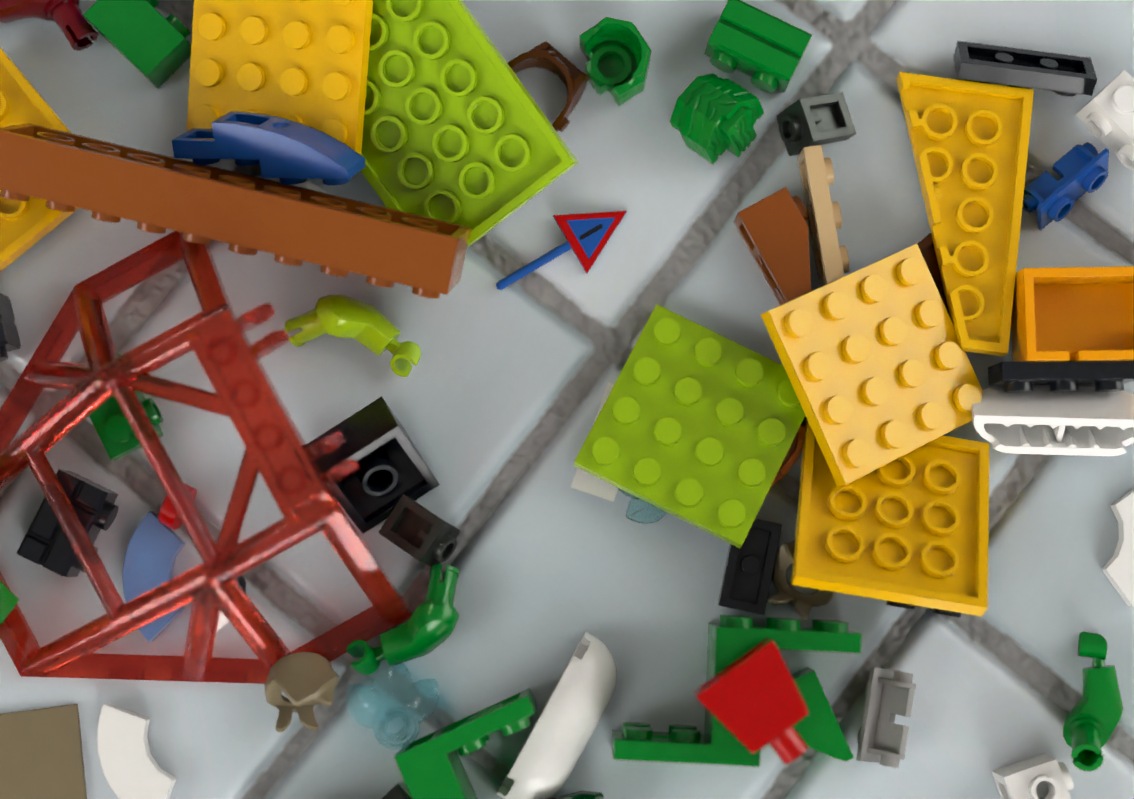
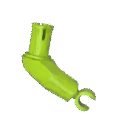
M344 295L323 296L318 299L315 309L288 319L284 325L285 333L295 329H303V331L288 337L289 341L296 347H300L306 342L327 333L338 338H354L377 356L388 350L393 354L390 367L396 375L401 377H407L412 369L411 363L416 366L421 357L420 348L416 343L410 341L400 343L396 340L401 332L374 306Z

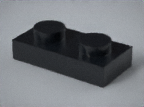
M755 519L740 549L729 544L718 606L760 615L765 614L782 524Z

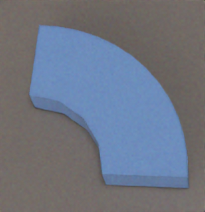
M149 511L142 519L131 537L125 554L122 575L123 591L129 613L139 631L149 642L154 641L185 609V606L176 595L172 577L176 557L182 550L185 542L171 528L159 523L158 515L153 511Z

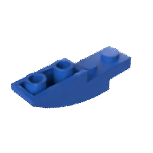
M231 111L211 122L212 129H190L172 140L174 158L192 159L196 165H210L218 163L220 159H234L235 165L250 166L260 163L262 178H279L280 183L285 185L300 184L306 182L307 179H322V183L329 186L343 185L349 183L350 178L365 168V158L335 138L298 122L259 113Z

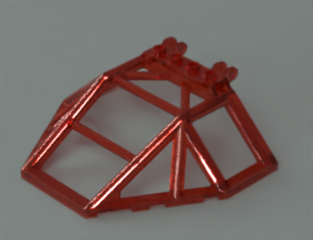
M173 231L75 285L0 409V491L25 469L31 468L107 612L40 647L21 609L16 604L0 625V638L20 676L265 684L271 667L282 657L298 652L317 653L331 662L346 654L348 645L353 641L363 640L367 642L412 616V612L407 607L400 592L397 591L338 504L329 487L360 468L355 458L339 462L324 474L321 473L315 462V459L338 449L345 442L340 431L334 432L307 447L260 361L262 357L279 349L289 341L284 330L271 332L253 345H251L245 334L247 331L264 324L273 317L275 312L270 303L253 308L237 318L211 254L209 244L186 241L183 239V232ZM184 259L202 311L117 358L102 303ZM79 330L87 364L60 362ZM193 350L216 393L149 374ZM44 388L71 391L12 442ZM134 390L230 417L246 448L217 544ZM113 395L204 562L125 604L45 455V452ZM258 472H260L284 518L237 544ZM322 531L373 606L290 652L235 579ZM0 571V581L10 590ZM192 602L184 656L93 653ZM220 610L259 659L212 657Z

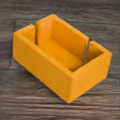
M1134 266L1023 268L1018 271L1015 278L1011 319L1012 362L1134 360Z

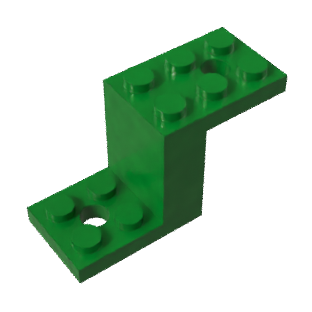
M720 615V623H708L706 682L766 638L773 640L778 649L861 653V633L848 630V622H841L839 620L812 619V628L800 627V620H794V618L766 617V626L753 625V618L748 616ZM706 707L704 734H700V731H697V726L682 724L669 725V732H652L653 729L650 728V724L640 722H623L622 730H612L611 749L614 760L760 767V750L752 754Z
M530 688L404 745L394 758L412 799H478L456 749H458L460 756H464L487 745L486 741L489 740L488 735L501 729L504 736H508L529 726L532 720L531 715L535 714L537 707Z

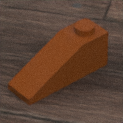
M786 187L738 212L734 220L735 226L780 305L811 292L809 229L806 223L809 215L802 200L797 195L791 197Z

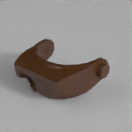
M545 41L530 51L508 62V65L515 74L520 70L533 67L547 69L557 75L564 83L567 90V103L552 124L557 132H562L570 123L567 118L579 102L587 85L588 76Z

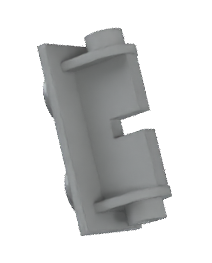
M871 667L869 680L865 686L866 701L862 726L857 736L858 751L856 760L880 762V765L893 768L899 767L900 759L905 760L909 726L894 722L896 715L911 717L916 684L912 683L913 674L899 670Z

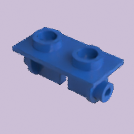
M1089 142L1083 145L1077 144L1053 164V170L1062 177L1059 181L1045 171L1024 188L1022 208L1028 213H1031L1033 210L1037 211L1039 230L1045 228L1053 220L1055 222L1062 220L1071 211L1074 202L1086 192L1093 193L1102 186L1108 177L1109 150L1105 148L1098 154L1097 149Z

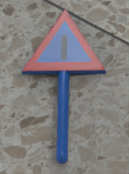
M627 211L552 215L567 241L496 283V288L498 290L506 288L570 249L573 250L587 274Z

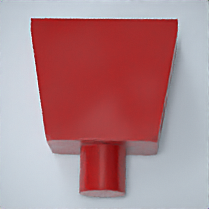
M769 638L764 639L693 691L697 699L752 754L758 752L769 743L784 765L797 759L808 749V746L793 725L803 719L809 711L773 640Z

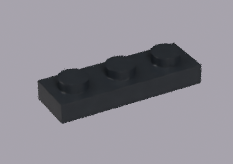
M957 41L953 56L956 76L965 81L1005 84L1011 87L1051 90L1062 96H1075L1076 94L1092 96L1097 82L1091 58L963 41Z
M1134 360L1000 362L988 367L989 385H1004V393L1033 392V385H1049L1050 392L1052 393L1079 391L1078 384H1095V392L1124 391V383L1134 381Z

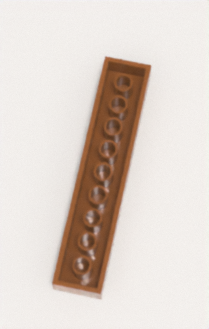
M30 123L0 128V196L3 198L29 201L31 196L46 200V207L57 211L74 212L75 207L92 211L91 217L93 219L104 222L119 223L121 218L137 221V228L146 232L163 234L166 233V229L183 232V239L193 243L211 244L212 239L229 243L228 249L232 252L256 255L257 250L275 254L274 260L286 265L302 266L303 261L321 265V272L332 276L347 277L349 272L367 276V283L379 287L393 288L394 283L413 287V294L426 298L438 299L440 298V293L447 295L461 279L471 227L294 185H285L277 181L209 165H196L192 161Z

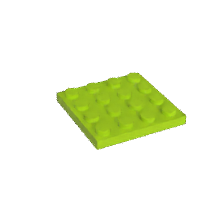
M656 304L574 461V466L740 549L806 415L783 365Z

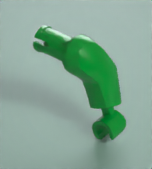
M442 564L431 566L426 602L421 603L414 610L408 622L379 634L381 646L372 648L363 640H356L350 643L346 651L354 658H361L359 661L352 662L350 666L361 674L370 675L378 669L380 660L386 659L390 667L428 655L452 634L459 619V614L456 608L453 607L460 571L456 567L446 565L444 582H442L444 576L441 573Z
M1080 632L1078 656L1093 658L1092 667L1082 668V697L1071 709L1063 725V737L1067 745L1072 747L1071 758H1074L1073 764L1083 771H1093L1102 765L1104 760L1101 748L1109 740L1123 712L1115 666L1105 665L1104 661L1107 654V641L1102 635L1090 632Z

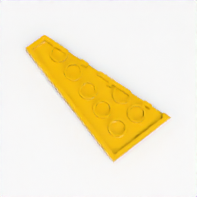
M899 72L896 77L949 314L955 328L958 345L966 352L1005 356L1009 350L1034 90Z

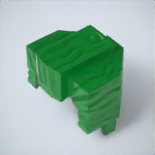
M605 17L598 24L579 35L580 49L588 60L585 63V73L590 84H592V87L596 89L598 94L602 95L609 91L617 105L620 106L644 90L650 64L651 49L632 22Z
M711 73L697 76L677 98L670 124L673 128L679 130L689 149L697 152L698 155L713 165L718 160V156L722 155L726 150L736 157L741 156V151H746V147H749L751 141H754L757 137L753 125L764 114L759 99L755 95L749 93L740 85L735 84L729 78H718L716 74Z

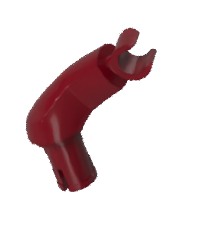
M0 0V22L2 23L32 17L46 21H55L75 51L86 49L93 44L88 36L93 41H96L98 38L96 30L92 28L79 9V0Z

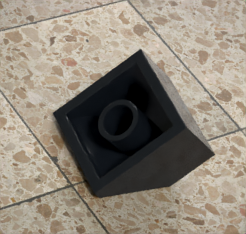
M382 396L304 446L318 477L362 534L386 520L403 494L415 501L440 485L406 430Z

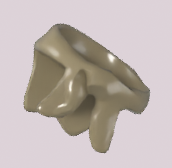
M795 540L789 543L785 542L777 551L772 574V582L779 594L769 598V603L772 605L789 603L792 607H795L794 609L800 617L809 619L811 607L827 605L837 592L819 589L814 593L805 594L792 588L787 579V569L794 560Z
M298 652L280 658L271 667L265 681L266 701L279 710L276 731L283 732L291 723L293 712L298 713L300 723L306 728L313 731L318 730L319 726L314 716L313 707L320 703L330 706L339 681V675L333 670L331 663L325 657L317 653ZM282 691L284 692V694H285L288 698L282 696V694H281Z

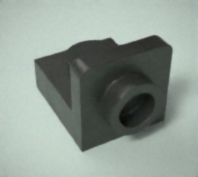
M843 92L798 99L777 115L779 133L785 143L789 156L799 155L803 147L845 141L856 134Z
M403 494L378 533L418 561L428 566L440 564V562H445L452 555L457 545L456 538L460 530Z

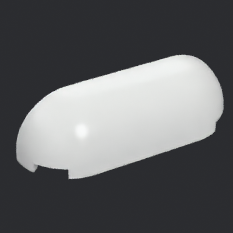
M996 385L984 389V393H981L982 401L972 404V420L976 432L983 439L991 443L993 449L999 452L1011 454L1115 456L1127 453L1125 447L1134 443V394L1127 391L1095 392V387L1078 386L1079 391L1052 393L1048 385H1033V392L1004 393V385Z
M585 631L496 795L504 799H549L559 792L566 783L612 699L617 684V668L614 658L607 646L592 634Z

